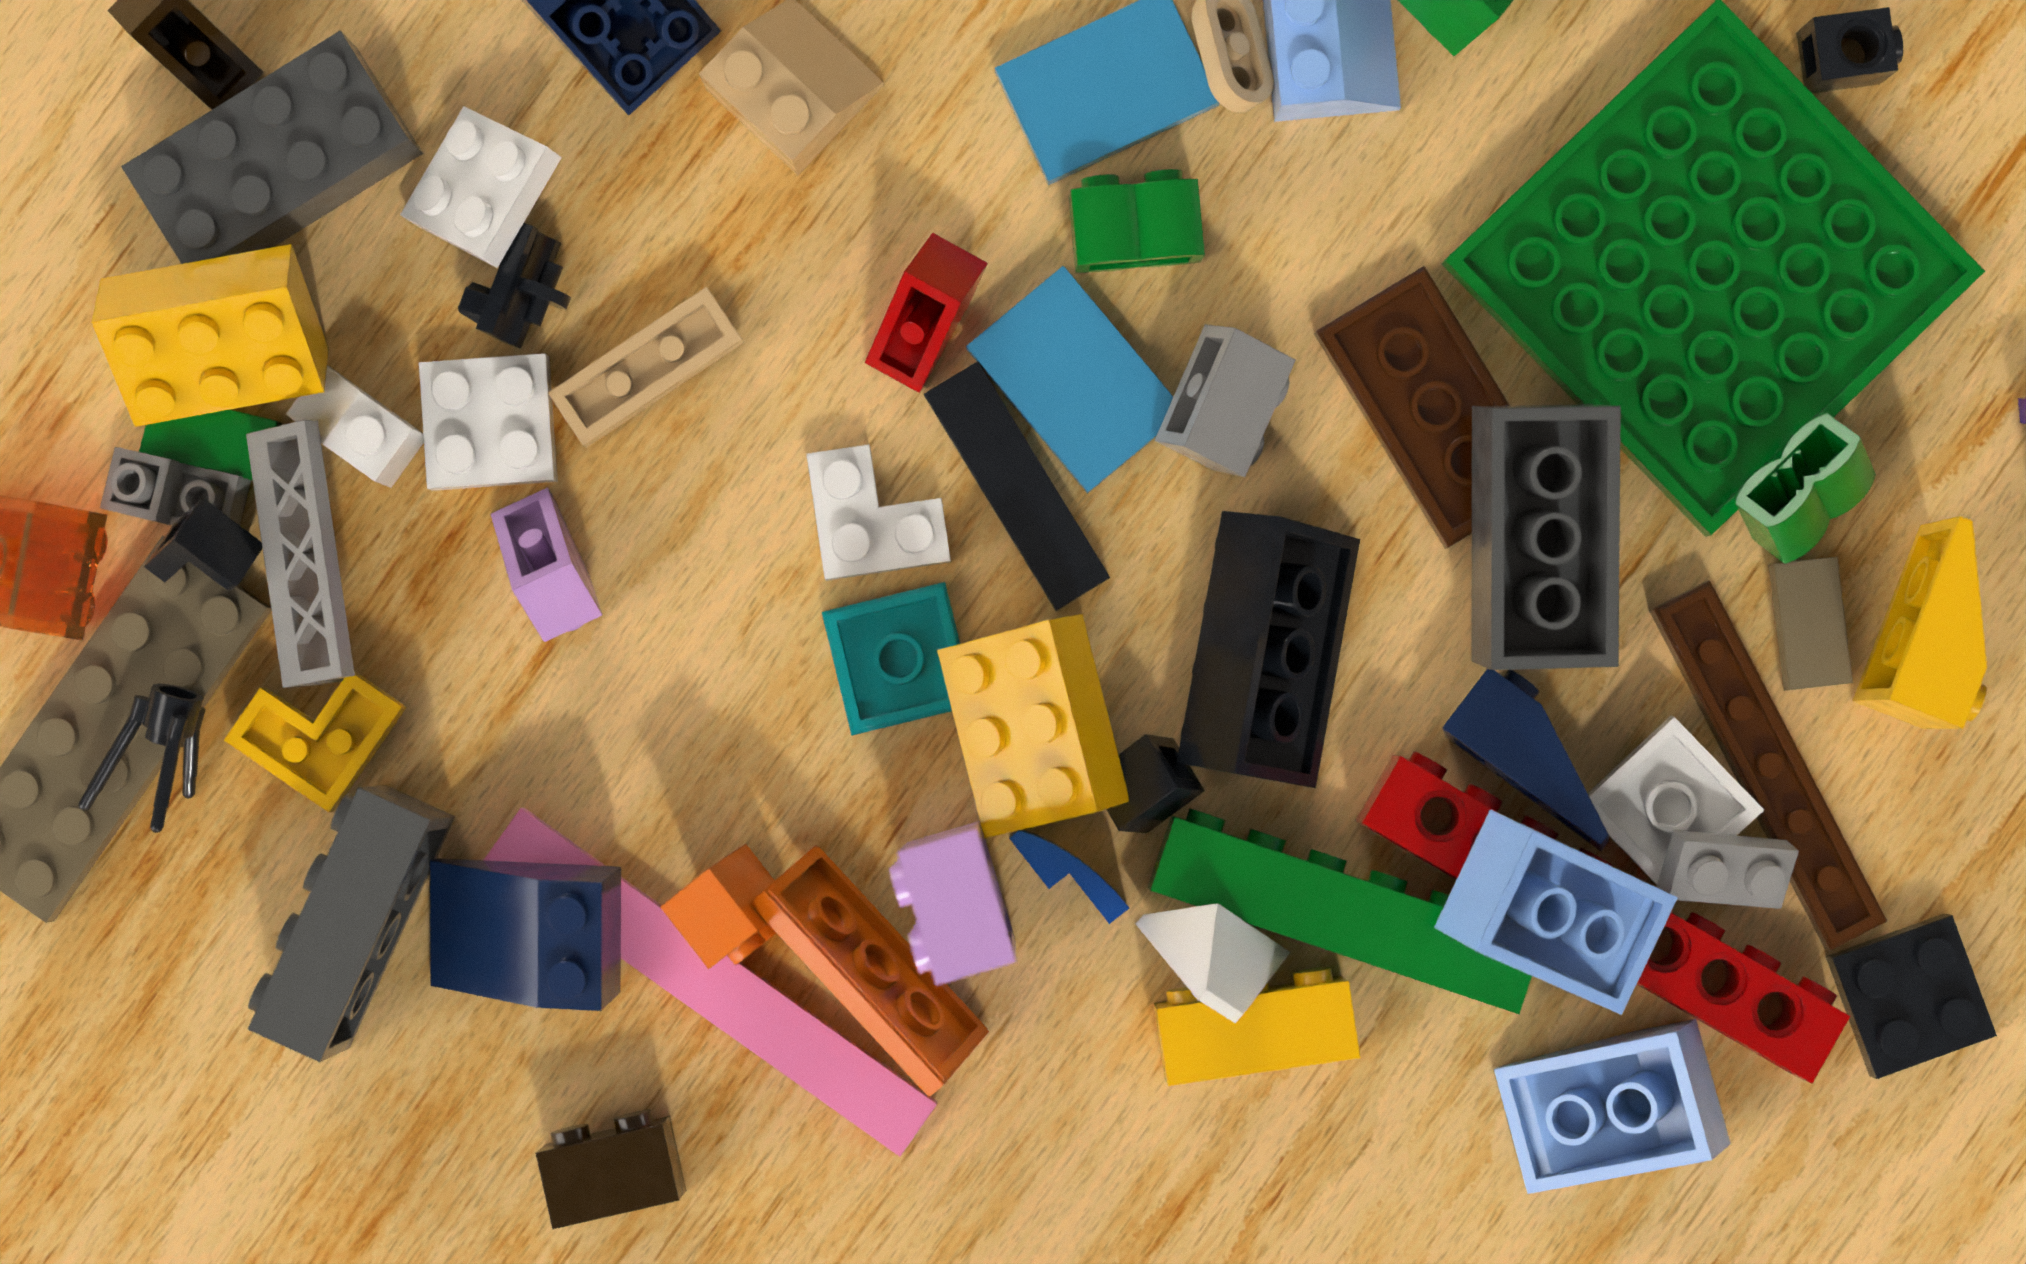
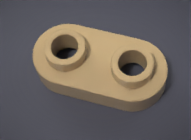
M1197 0L1192 8L1191 17L1209 88L1216 100L1226 109L1236 113L1248 112L1270 96L1274 85L1273 73L1256 10L1250 0Z

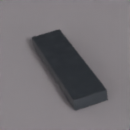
M975 362L924 393L925 399L1054 610L1061 609L1110 579L1109 574L979 362Z

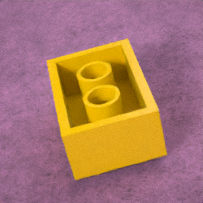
M292 244L100 279L91 323L135 427L323 393L325 391L329 348Z
M1083 614L1050 619L937 650L984 838L1091 814L1129 802L1128 791Z

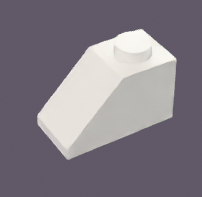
M328 365L325 391L323 393L298 397L286 413L295 422L318 420L320 440L324 446L373 481L392 488L424 443V436L421 431Z

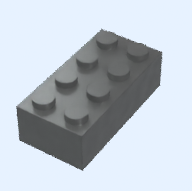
M340 30L121 167L179 261L183 264L275 247L418 158L423 152L358 48Z
M1601 404L1472 406V662L1490 670L1619 667L1621 406Z
M387 785L358 787L354 796L349 793L344 796L331 822V829L338 832L327 855L320 853L315 858L306 875L303 889L310 892L300 915L292 913L278 936L276 949L283 953L273 975L265 973L251 995L248 1009L255 1011V1014L247 1030L318 1062L350 1048L429 876L430 860L437 858L455 819L454 815Z

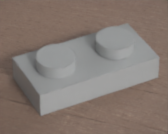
M1673 830L1657 888L1678 897L1677 900L1781 909L1799 851L1787 840Z

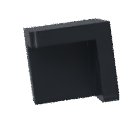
M202 497L172 525L144 568L165 583L189 561L223 588L231 591L240 584L261 552L262 542Z
M1145 734L1119 754L1129 802L1106 809L1118 831L1148 833L1205 791L1190 765L1177 763L1179 746L1174 738Z

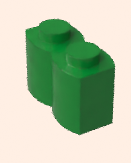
M1178 169L1148 172L1144 174L1145 182L1138 184H1120L1119 176L1113 174L1094 175L1081 179L1082 187L1071 189L1069 194L1075 273L1117 271L1138 267H1164L1201 262L1205 256L1198 179H1183L1182 170Z
M1827 413L1816 417L1801 427L1787 443L1781 459L1770 462L1755 472L1741 488L1735 504L1752 539L1786 564L1805 555L1820 541L1828 528L1830 519L1841 516L1855 507L1870 490L1876 474L1861 437Z

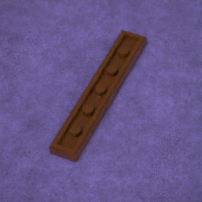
M1711 581L1703 582L1649 610L1738 783L1764 809L1756 818L1768 839L1787 840L1799 851L1790 883L1824 948L1833 950L1887 922Z

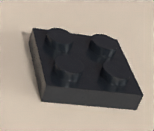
M1944 913L1825 956L1846 1014L1851 1016L1849 1022L1870 1077L1879 1079L1997 1036L1953 915Z

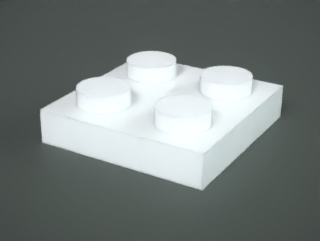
M463 106L400 215L414 225L498 268L562 157L547 146Z
M546 353L419 362L427 489L437 491L558 482L553 403L548 394L552 390L550 358Z
M1674 716L1668 717L1588 792L1609 836L1656 885L1659 881L1673 830L1737 836L1764 811L1750 794Z

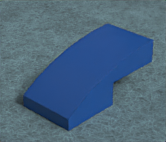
M1026 830L1015 831L1009 836V839L1048 889L1070 873L1109 924L1129 909V906L1094 869L1060 845Z

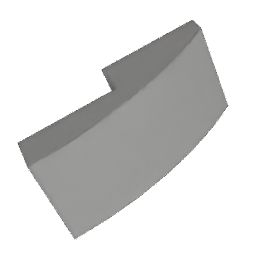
M115 447L100 508L173 525L203 497L240 525L251 480L238 475L212 469L208 470L163 457Z

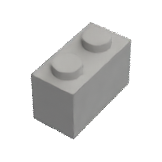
M1205 324L1155 441L1214 471L1246 477L1249 467L1257 461L1263 450V435L1271 416L1288 392L1289 375L1296 360L1237 328Z

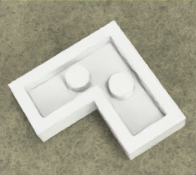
M870 445L806 454L824 578L826 581L951 562L942 498L879 507Z

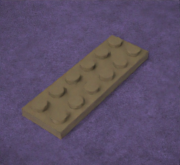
M165 536L160 538L0 767V891L45 923L56 920L161 770L165 746L147 740L145 738L147 728L141 724L91 808L87 811L79 808V801L88 788V784L130 715L135 695L149 698L153 684L176 685L202 695L204 699L201 707L204 708L272 611L270 606L239 585L231 591L226 590L189 561L164 583L144 568V566Z

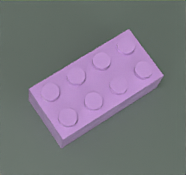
M980 821L907 842L897 852L899 859L889 868L900 907L912 904L916 915V924L913 925L914 928L911 929V933L908 935L919 973L932 970L937 986L1016 962L1015 937Z

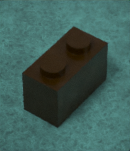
M649 1109L613 1118L614 1129L590 1134L589 1125L580 1124L551 1132L552 1143L545 1144L538 1150L536 1158L552 1229L679 1201L686 1192V1186L670 1116L653 1119L652 1112Z

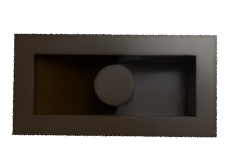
M117 0L107 10L131 37L211 110L250 87L264 73L190 0Z

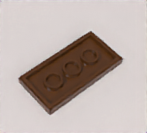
M1423 266L1323 326L1314 335L1446 549L1472 534V406L1510 405L1427 269Z

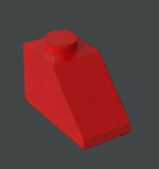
M932 232L905 269L864 363L920 393L968 309L988 263Z

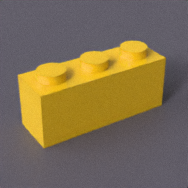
M1331 967L1293 972L1294 983L1269 986L1267 983L1236 1023L1197 1000L1188 987L1167 990V1001L1154 1003L1164 1077L1167 1085L1174 1086L1359 1059L1360 1051L1349 980L1343 976L1332 977Z

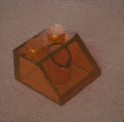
M0 495V627L83 641L86 626L91 622L95 612L96 600L93 587L97 566L103 559L107 549L106 514Z

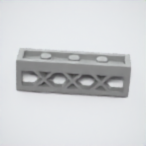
M302 420L248 433L246 437L282 686L287 688L341 682L345 677L355 676L318 420Z

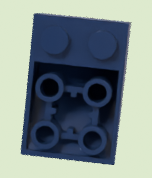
M522 0L628 116L721 32L719 27L695 0Z

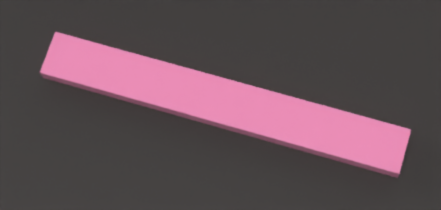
M525 808L519 809L484 859V861L606 866ZM621 877V959L899 1157L902 1155L936 1107L938 1101L931 1096L928 1097L917 1086L741 961L734 965L729 957L726 956L712 968L708 969L660 908L662 905Z

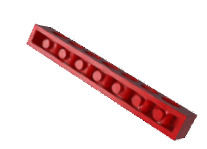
M1413 751L1409 760L1402 756L1392 755L1355 822L1457 880L1490 809L1499 813L1498 810L1503 802L1471 783L1462 792L1443 781L1442 779L1447 769L1416 751ZM1434 797H1441L1450 806L1451 821L1446 829L1432 834L1422 825L1421 810L1428 800ZM1526 815L1520 822L1555 840L1559 835L1554 830ZM1580 847L1578 850L1614 867L1606 860ZM1694 912L1690 913L1686 921L1670 913L1664 927L1672 938L1671 950L1665 958L1659 961L1648 959L1637 985L1795 1077L1813 1084L1851 1017L1832 1006L1838 995L1802 976L1798 985L1777 974L1782 964L1780 961L1749 944L1745 946L1742 953L1721 941L1726 932L1723 928ZM1720 959L1727 969V980L1724 986L1717 992L1707 993L1701 983L1702 971L1709 962ZM1776 992L1782 1001V1013L1774 1023L1763 1025L1757 1014L1758 1004L1766 994Z

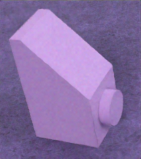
M548 487L491 513L512 591L544 642L563 633L574 631L585 623L602 616L590 575Z

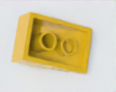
M1957 516L1919 526L1852 701L1922 729H1964L1967 721H1972L1976 718L1986 697L1987 688L1981 683L1987 670V658L1973 520Z

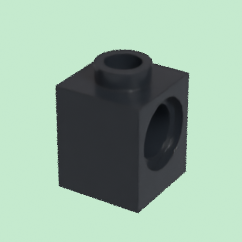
M1889 7L1813 17L1796 32L1803 83L1811 93L1879 85L1898 71V64L1901 63L1903 58L1902 34L1897 25L1892 26ZM1842 38H1852L1860 43L1865 53L1864 63L1852 62L1844 55L1841 47Z

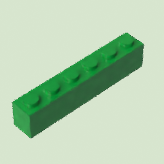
M1189 808L1185 820L1171 816L1148 884L1150 891L1194 906L1218 903L1248 924L1520 1014L1532 976L1476 952L1434 928L1449 897L1448 894L1432 890L1429 901L1405 894L1408 884L1406 880L1371 869L1368 881L1345 874L1346 860L1310 849L1307 860L1283 853L1286 840L1251 828L1246 840L1223 833L1222 830L1226 820Z

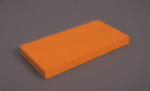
M817 845L750 903L928 1097L932 1096L948 1081L989 1032L988 1028L946 983L936 986L932 970L919 973L911 945Z

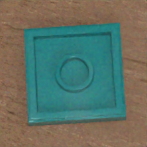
M945 582L822 612L851 736L952 711L937 653L939 649L960 644Z

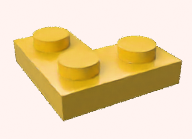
M355 671V676L345 677L315 721L268 688L260 687L224 741L330 813L336 811L344 796L354 785L407 707Z

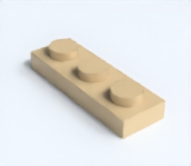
M705 287L549 391L548 394L581 444L587 448L743 344L744 341L709 289Z

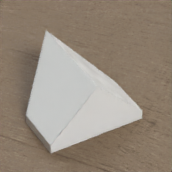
M1218 903L1144 914L1136 923L1137 927L1197 1000L1234 1023L1246 1012L1290 954L1284 947Z

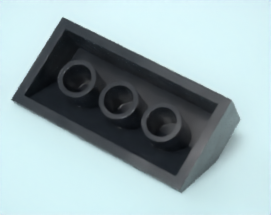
M1222 511L1218 536L1215 542L1207 597L1203 608V619L1196 658L1192 669V680L1185 719L1181 730L1177 763L1316 788L1360 539L1281 516Z

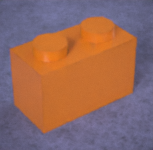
M744 844L708 868L660 907L708 969L712 968L726 956L729 957L734 965H737L776 934L772 927L750 905L775 880L747 844Z

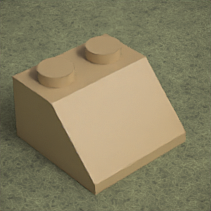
M786 0L742 27L699 73L706 90L797 176L884 86V82L796 0Z

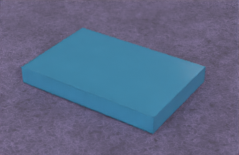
M1139 0L995 67V74L1048 186L1218 107L1220 104L1209 88L1203 63L1173 0Z
M1064 266L1059 268L966 346V350L976 362H979L982 369L1087 494L1157 436L1173 399L1172 394Z

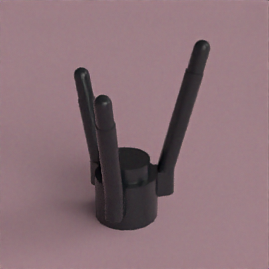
M153 684L149 698L135 695L130 715L88 784V788L79 801V808L84 811L91 808L141 724H143L147 728L145 738L153 743L165 746L150 828L154 833L161 832L164 828L167 808L169 807L180 747L183 746L182 794L187 799L195 795L200 728L206 710L201 707L204 699L203 696L190 689L170 684Z

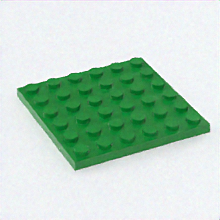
M1716 0L1442 262V265L1576 404L1621 406L1620 449L1705 537L1711 536L1738 510L1735 504L1736 498L1746 481L1763 466L1781 459L1787 443L1801 427L1816 417L1827 413L1834 418L1985 272L1722 0Z

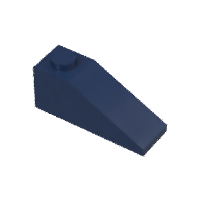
M1487 668L1442 727L1445 737L1602 852L1609 842V834L1542 704L1535 700L1540 691L1513 670H1508L1502 676L1495 670Z

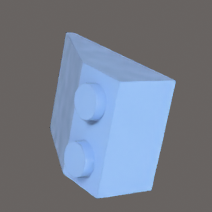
M1490 809L1434 928L1476 952L1622 1015L1678 897Z
M1696 1019L1633 1031L1494 1069L1527 1194L1710 1161L1731 1144Z

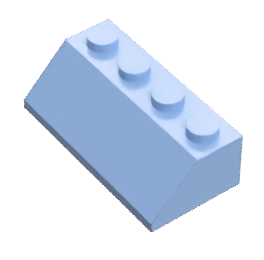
M1263 0L1267 51L1274 79L1271 92L1274 122L1400 110L1391 0Z

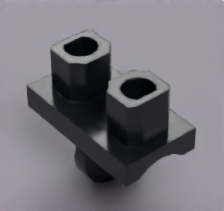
M523 223L499 264L492 287L489 288L472 282L465 288L458 306L459 312L477 323L476 329L505 344L521 349L530 324L541 326L549 305L567 310L571 297L555 289L563 269L562 266L554 263L561 243L540 233L534 226Z

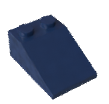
M440 858L430 860V986L535 1008L602 1011L621 992V867Z

